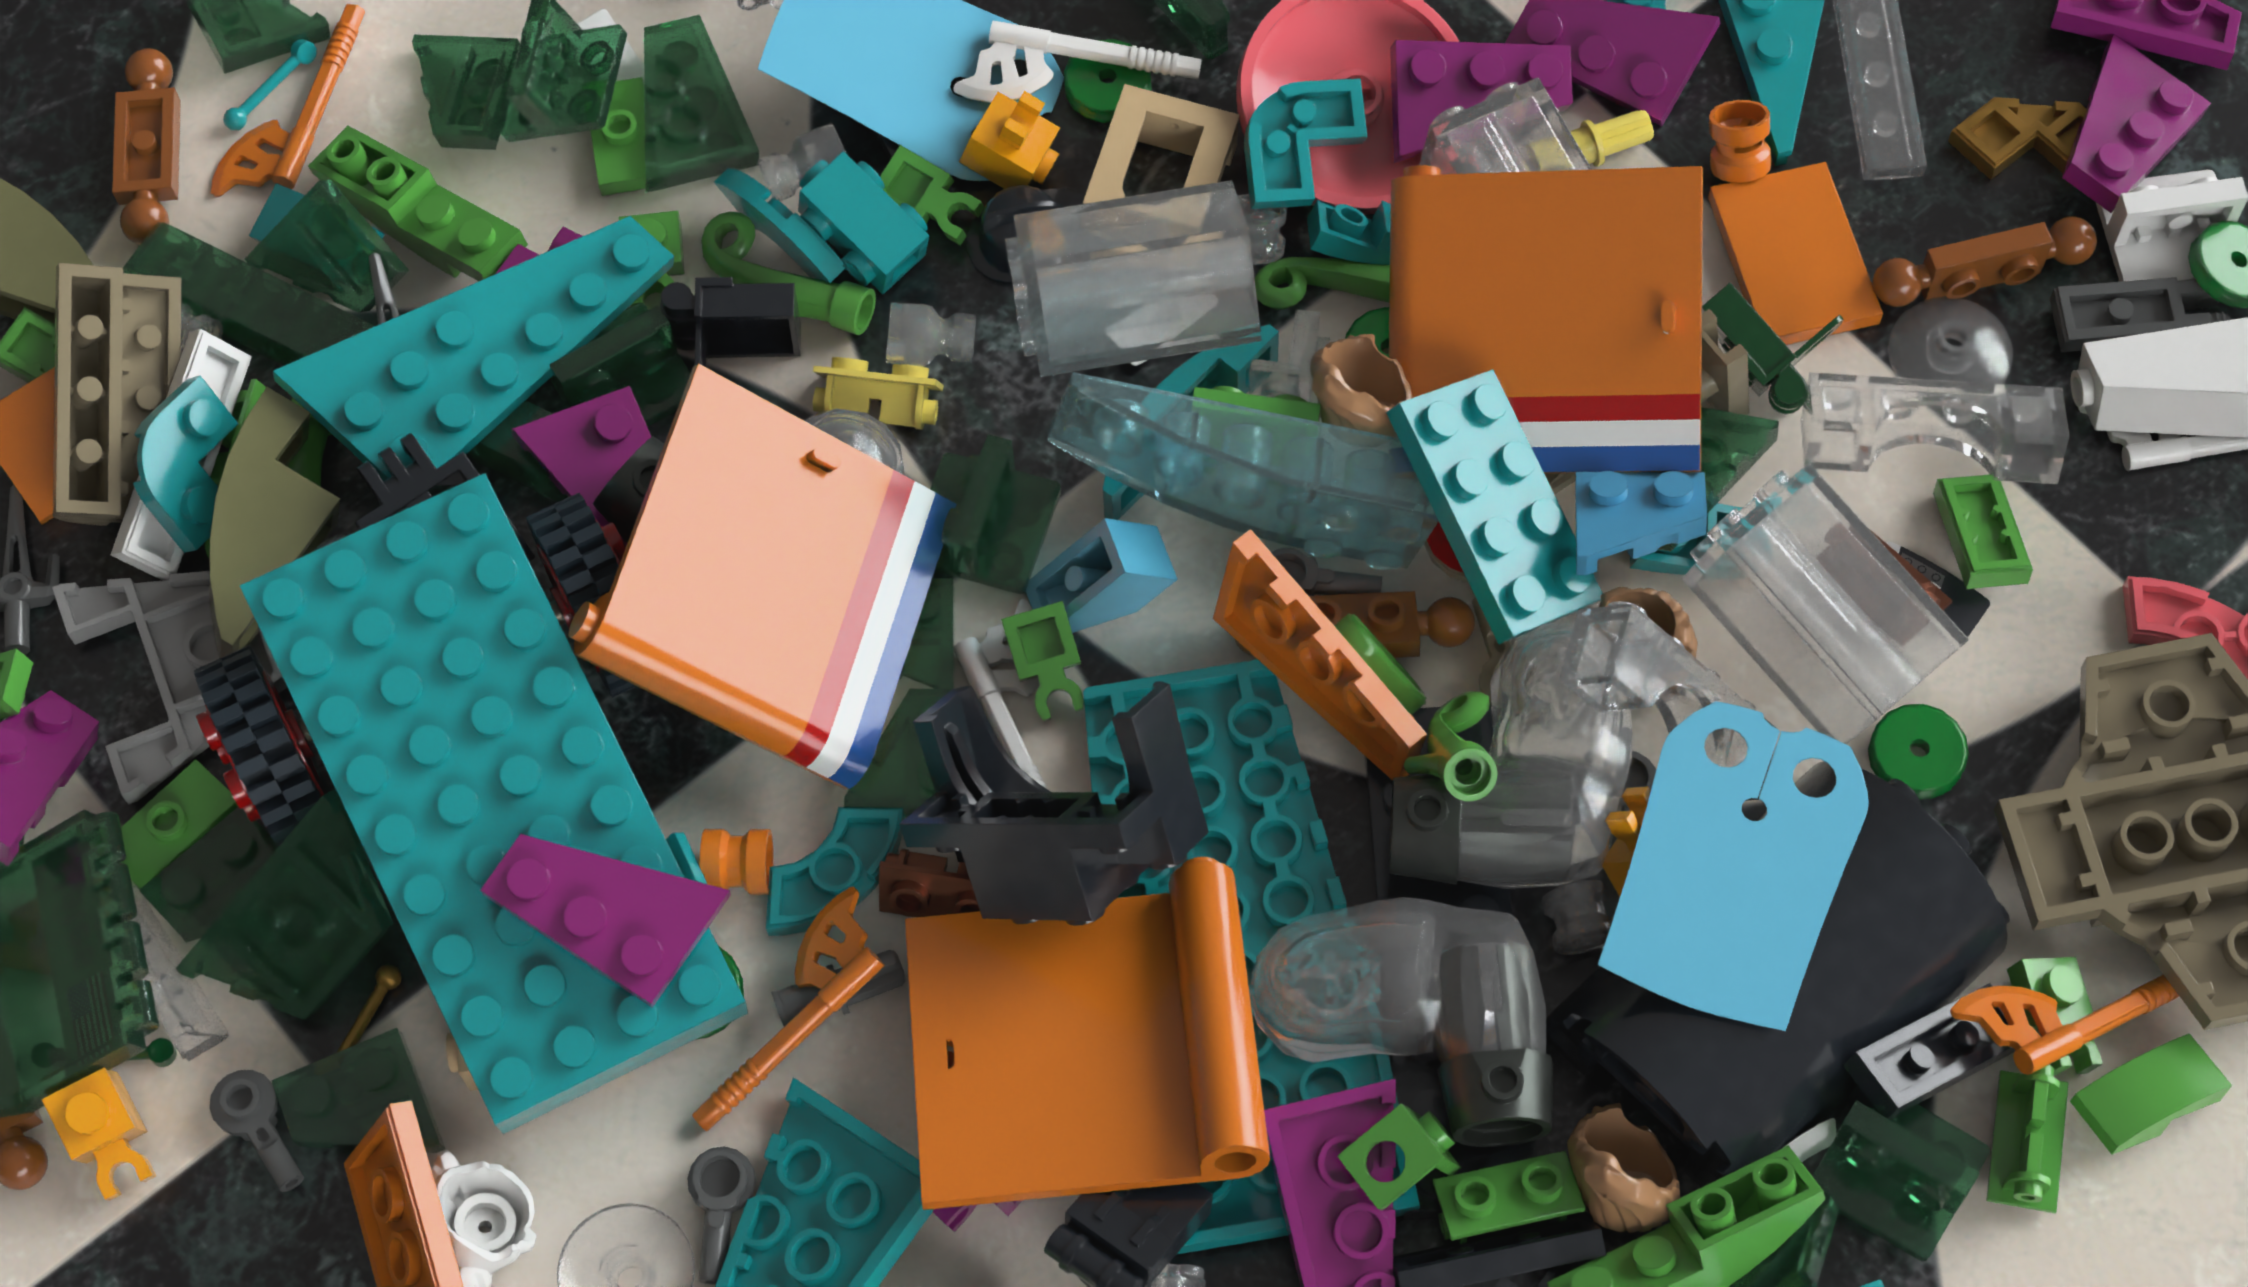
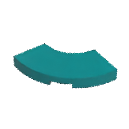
M727 168L714 181V184L735 209L749 217L755 229L765 234L782 248L809 277L831 283L845 269L843 266L844 262L796 212L793 214L776 198H771L766 202L765 200L772 193L754 178L737 169Z
M838 807L833 829L817 850L795 863L770 867L766 916L768 936H786L806 932L817 914L836 895L851 886L855 887L859 892L856 906L859 905L879 884L880 861L885 862L887 853L896 854L902 838L899 823L905 819L904 809Z

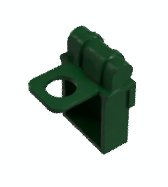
M1731 282L1702 306V313L1710 309L1717 317L1718 341L1723 349L1728 352L1738 344H1741L1748 352L1749 387L1759 397L1769 389L1768 400L1771 407L1778 413L1785 415L1798 411L1803 406L1808 395V385L1802 375L1794 368V365L1830 336L1844 320L1841 315H1838L1793 353Z

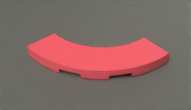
M2127 576L2123 584L2128 643L2152 645L2212 633L2248 679V613L2244 616L2225 604L2208 598L2209 592L2195 587L2156 578Z

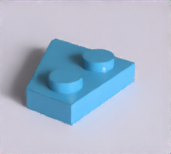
M1576 472V575H1588L1597 572L1598 559L1627 550L1632 559H1636L1656 552L1663 545L1671 543L1680 544L1706 535L1705 472Z

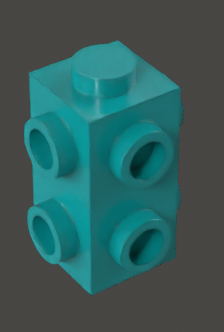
M843 151L830 164L825 160L819 161L801 179L799 186L802 189L799 193L798 204L800 217L825 242L828 240L844 256L841 259L844 262V267L860 284L867 286L871 283L881 294H884L926 255L929 234L926 232L928 228L925 221L907 203H902L899 206L883 190L885 185L881 177L866 162L859 161L856 164Z

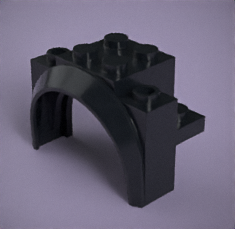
M1156 681L1153 684L1154 689L1128 712H1118L1112 718L1129 781V793H1121L1115 798L1116 804H1101L1098 792H1051L1026 774L1002 747L972 686L952 689L913 721L936 793L899 823L906 846L936 848L940 853L955 852L958 862H965L983 919H1012V922L1015 924H1029L1038 920H1063L1073 926L1085 925L1096 921L1103 916L1105 908L1125 889L1132 887L1138 882L1139 876L1148 867L1154 870H1163L1179 865L1187 858V853L1209 833L1188 763L1170 684Z

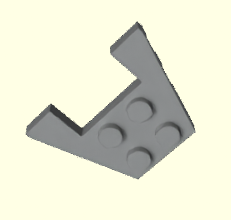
M209 571L169 574V580L134 583L131 578L107 580V586L79 588L75 582L52 587L67 634L75 645L136 622L169 720L105 746L121 795L128 805L139 801L210 747L196 719L197 714L207 709L193 672L195 669L219 659L209 604ZM260 630L249 646L252 647L278 692L281 693L287 688V685Z

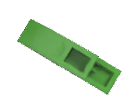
M349 125L308 165L312 174L366 219L415 254L454 278L461 272L477 281L495 275L517 244L523 247L528 245L520 229L439 186L428 168Z
M1788 1145L1667 1204L1670 1223L1606 1253V1256L1598 1257L1547 1282L1548 1287H1729L1776 1251L1806 1222L1825 1201L1824 1191Z

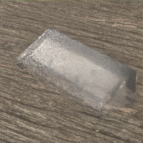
M88 879L83 884L81 883V886L86 888L87 895L85 899L88 900L91 912L182 1059L186 1058L189 1062L226 1040L229 1036L227 1028L141 891L136 886L118 882Z

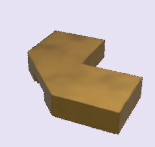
M1994 97L1952 129L1948 142L1990 180L2032 147L2064 173L2078 128L2084 119L2087 109L2079 102L2055 101L2053 106L2019 104V99Z

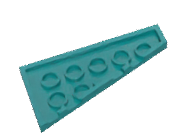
M628 216L273 371L274 381L305 410L309 411L320 424L361 462L369 461L378 471L382 481L391 476L378 456V453L387 447L394 451L404 467L413 462L404 452L400 443V439L409 433H412L437 469L460 453L464 452L467 454L670 270L674 264V255L637 221Z
M793 1077L785 1098L790 1105L779 1134L772 1133L764 1154L768 1164L756 1196L747 1199L715 1287H878L934 1211V1209L923 1210L919 1159Z

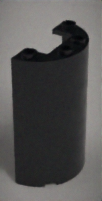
M1820 762L1810 768L1794 784L1801 793L1809 797H1823L1834 789L1836 775L1828 763ZM1862 769L1869 799L1867 815L1822 925L1786 1031L1728 1019L1684 1006L1632 983L1601 966L1544 1018L1536 1028L1583 1075L1599 1062L1690 1149L1683 1171L1701 1188L1782 1149L1809 1129L1826 1120L1835 1118L1851 1102L1848 1095L1857 1086L1843 1066L1857 1051L1952 1003L2006 948L2008 937L2006 925L2010 922L2009 914L1997 901L1985 877L1969 857L1972 853L1969 841L1955 827L1949 824L1941 825L1921 807V802L1916 793L1901 780L1891 779L1887 782ZM1767 810L1763 814H1761L1755 821L1764 819V817L1767 814Z

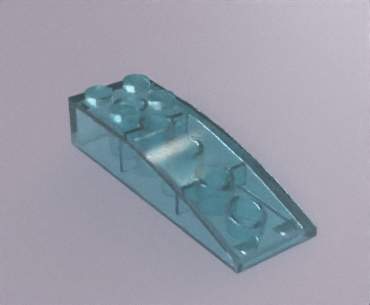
M1072 372L1048 430V442L1104 475L1163 504L1238 532L1246 533L1251 529L1259 538L1302 548L1306 553L1314 557L1333 558L1342 556L1363 560L1367 565L1375 569H1407L1439 522L1399 438L1075 372Z

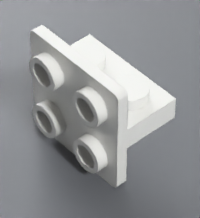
M2212 170L2145 178L2135 189L2127 193H2121L2112 213L2096 203L2119 282L2177 277L2178 281L2196 280L2191 273L2188 260L2191 243L2209 224L2222 220L2238 221L2248 200L2243 178L2218 180Z

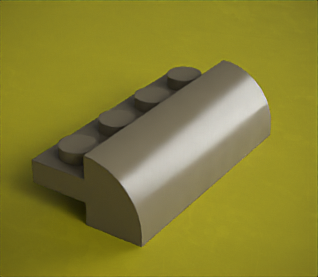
M58 263L56 266L53 451L54 518L66 522L107 526L111 522L122 523L134 490L133 483L137 481L139 476L137 450L140 438H137L134 434L141 422L166 399L181 357V278L123 273V268L68 263Z

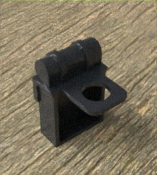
M732 277L695 278V296L687 285L679 282L667 285L662 291L660 308L665 319L666 334L676 348L680 350H695V365L699 363L708 368V359L801 356V321L795 283L734 284Z
M1198 1183L1081 1194L1065 1212V1224L1060 1225L1048 1239L1044 1253L1058 1262L1061 1270L1067 1274H1075L1088 1287H1151L1156 1277L1210 1216L1213 1194Z

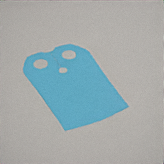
M784 0L769 34L758 70L845 114L959 179L990 181L959 163V160L970 139L971 132L977 127L991 103L957 96L952 92L950 86L955 78H969L975 75L980 51L988 49L993 45L989 44V34L993 20L1011 24L1016 23L962 0ZM1017 49L1015 60L1025 61L1024 50ZM1051 53L1044 54V60L1054 73L1053 79L1046 86L1031 94L1045 103L1039 116L1045 113H1052L1064 80V76ZM999 65L992 67L990 82L992 85L1002 83L1001 66Z
M1718 701L1694 712L1677 725L1666 737L1661 750L1631 864L1598 965L1632 983L1684 1006L1728 1019L1786 1031L1819 933L1869 807L1868 791L1863 772L1852 748L1832 737L1807 727L1799 732L1781 731L1780 733V730L1771 726L1764 719L1762 712ZM1722 728L1732 729L1740 733L1748 747L1747 755L1743 762L1733 767H1722L1713 763L1707 757L1704 749L1705 740L1710 733ZM1810 758L1821 759L1828 763L1836 775V785L1832 792L1818 798L1809 797L1801 793L1793 781V771L1798 763ZM1759 796V800L1764 802L1767 807V814L1764 819L1751 821L1742 813V805L1746 800L1750 798L1758 799Z

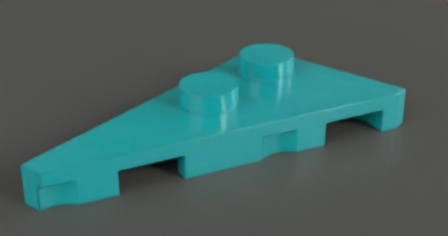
M1718 0L1752 101L1765 105L1770 111V132L1765 139L1771 148L1774 165H1784L1787 163L1788 156L1792 155L1825 0Z

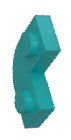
M1361 78L1302 81L1286 84L1279 87L1276 93L1270 95L1257 107L1248 122L1244 137L1251 209L1310 206L1315 200L1309 147L1363 144L1368 136Z
M201 375L184 381L141 422L134 436L140 438L137 450V466L140 480L133 483L135 490L145 506L183 553L197 550L210 538L218 486L203 469L199 461L238 425V422Z

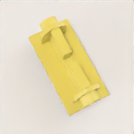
M832 357L831 367L813 366L814 373L822 378H827L826 387H816L813 395V411L823 412L825 419L869 422L871 400L881 401L880 424L913 427L920 430L924 428V424H936L938 400L928 399L929 390L943 391L944 385L936 379L928 378L929 368L907 364H892L891 374L868 372V361L843 357Z

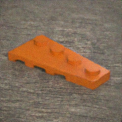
M1250 529L1232 543L1213 620L1391 780L1394 777H1406L1409 773L1404 769V762L1409 757L1420 755L1427 733Z

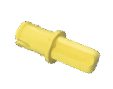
M1636 110L1598 124H1594L1591 120L1587 119L1581 122L1580 128L1571 130V132L1534 142L1533 148L1535 150H1533V156L1539 171L1571 170L1590 163L1598 167L1605 163V156L1651 141L1654 137V130L1651 119L1645 110Z

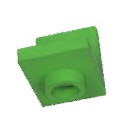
M1402 1103L1338 1155L1340 1161L1379 1210H1384L1434 1168L1449 1176H1452L1461 1168L1448 1151L1455 1144V1141L1435 1115L1428 1111L1421 1116ZM1385 1141L1394 1142L1404 1152V1170L1393 1181H1376L1368 1172L1367 1156L1376 1144Z

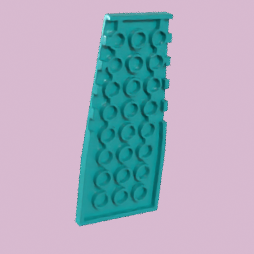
M1256 659L1085 688L1083 696L1092 792H1098L1101 804H1116L1115 798L1121 793H1129V781L1112 718L1118 712H1128L1154 689L1153 684L1156 681L1170 684L1188 763L1209 833L1187 853V858L1182 863L1163 870H1154L1148 867L1139 876L1138 882L1132 887L1125 889L1117 898L1169 893L1170 875L1177 868L1181 867L1184 862L1195 857H1211L1232 868L1236 881L1264 1109L1393 1079L1380 1012L1357 936L1353 934L1346 910L1347 902L1339 876L1336 877L1328 850V839L1322 819H1319L1310 790V779L1305 763L1301 760L1293 734L1292 719L1287 704H1284L1276 675ZM1396 1094V1104H1394V1109L1399 1105V1103H1398V1098H1397V1094ZM1397 1144L1396 1168H1393V1180L1401 1175L1405 1167L1404 1152ZM1271 1160L1268 1166L1261 1172L1249 1177L1198 1183L1213 1194L1211 1214L1177 1254L1288 1236ZM1413 1185L1393 1202L1395 1217L1404 1216L1405 1212L1420 1208L1416 1185Z

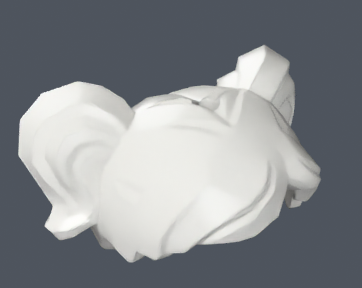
M448 1150L440 1151L437 1153L436 1160L429 1162L463 1286L491 1287L493 1273L516 1261L521 1254L532 1251L535 1245L536 1234L530 1229L535 1213L533 1197L529 1189L516 1174L504 1169L500 1164H489L485 1161H479L460 1166L452 1153ZM480 1227H488L491 1231L482 1233L479 1229Z

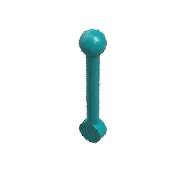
M304 39L295 41L291 47V56L238 108H230L225 112L223 118L225 126L234 131L244 128L247 122V115L300 63L306 65L314 61L317 55L316 46Z

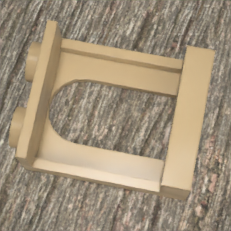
M1124 84L1083 201L1082 234L1093 236L1097 241L1109 246L1126 245L1145 250L1164 261L1178 262L1182 260L1197 265L1200 258L1201 237L1225 165H1231L1236 150L1240 115ZM1137 141L1194 156L1182 194L1177 202L1167 209L1156 212L1144 211L1133 206L1125 197L1122 189L1123 181Z

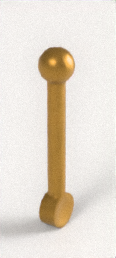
M386 964L377 970L375 975L377 984L334 1058L323 1062L318 1067L316 1078L325 1088L336 1089L344 1083L346 1078L344 1065L388 990L396 988L401 982V972L395 965Z

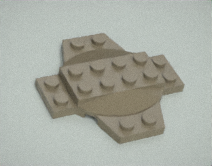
M2212 633L2086 657L2081 666L2078 761L2069 771L2061 788L1999 799L1994 808L2032 930L2035 931L2086 920L2090 921L2091 927L2105 925L2120 936L2144 947L2204 1030L2248 1022V679Z

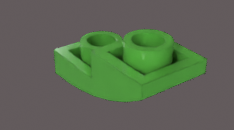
M2189 1033L2160 1045L2112 1070L2075 1093L2070 1102L2111 1155L2160 1136L2172 1120L2221 1101L2232 1087V1084Z

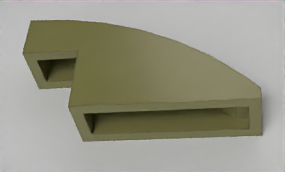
M0 178V314L16 320L23 308L26 307L55 324L56 266L58 263L93 265L78 241L53 214L24 191Z
M266 387L240 429L227 457L215 498L210 533L209 604L219 658L250 645L260 631L240 585L320 549L338 524L340 498L287 467L308 440L310 412L269 387Z

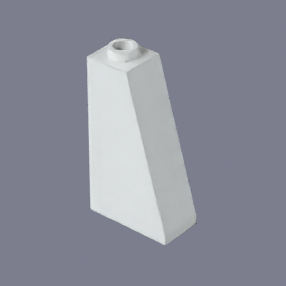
M2248 317L2083 343L2079 368L2072 371L2070 379L2074 402L2078 407H2085L2089 419L2097 431L2248 438Z

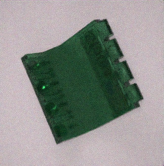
M82 810L20 846L19 852L9 866L0 861V1117L33 1113L44 1107L41 1099L104 1067L110 1070L146 1050L144 1037L155 1032L160 1026L152 984L148 980H141L149 974L140 924L136 921H131L137 917L138 912L129 866L121 863L127 856L119 815L115 812L94 814L87 810Z

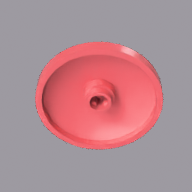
M1281 0L1265 16L1249 40L1241 59L1236 83L1237 110L1240 115L1239 120L1244 136L1254 111L1266 98L1276 93L1281 86L1302 81L1361 78L1368 137L1363 144L1309 147L1315 200L1311 205L1314 206L1316 201L1319 200L1333 206L1339 204L1348 205L1356 208L1364 215L1375 214L1381 201L1391 204V180L1403 177V169L1405 167L1416 165L1435 166L1441 169V174H1447L1464 150L1468 138L1464 142L1445 148L1443 146L1417 153L1413 158L1394 163L1390 47L1395 40L1459 42L1447 22L1423 0Z

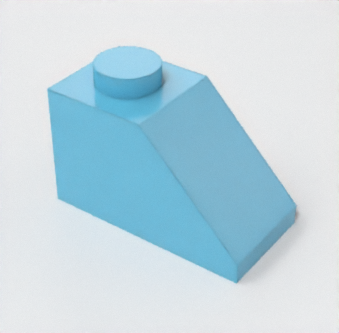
M1104 518L1023 586L1032 610L1063 601L1072 633L1138 612L1178 579L1157 526Z

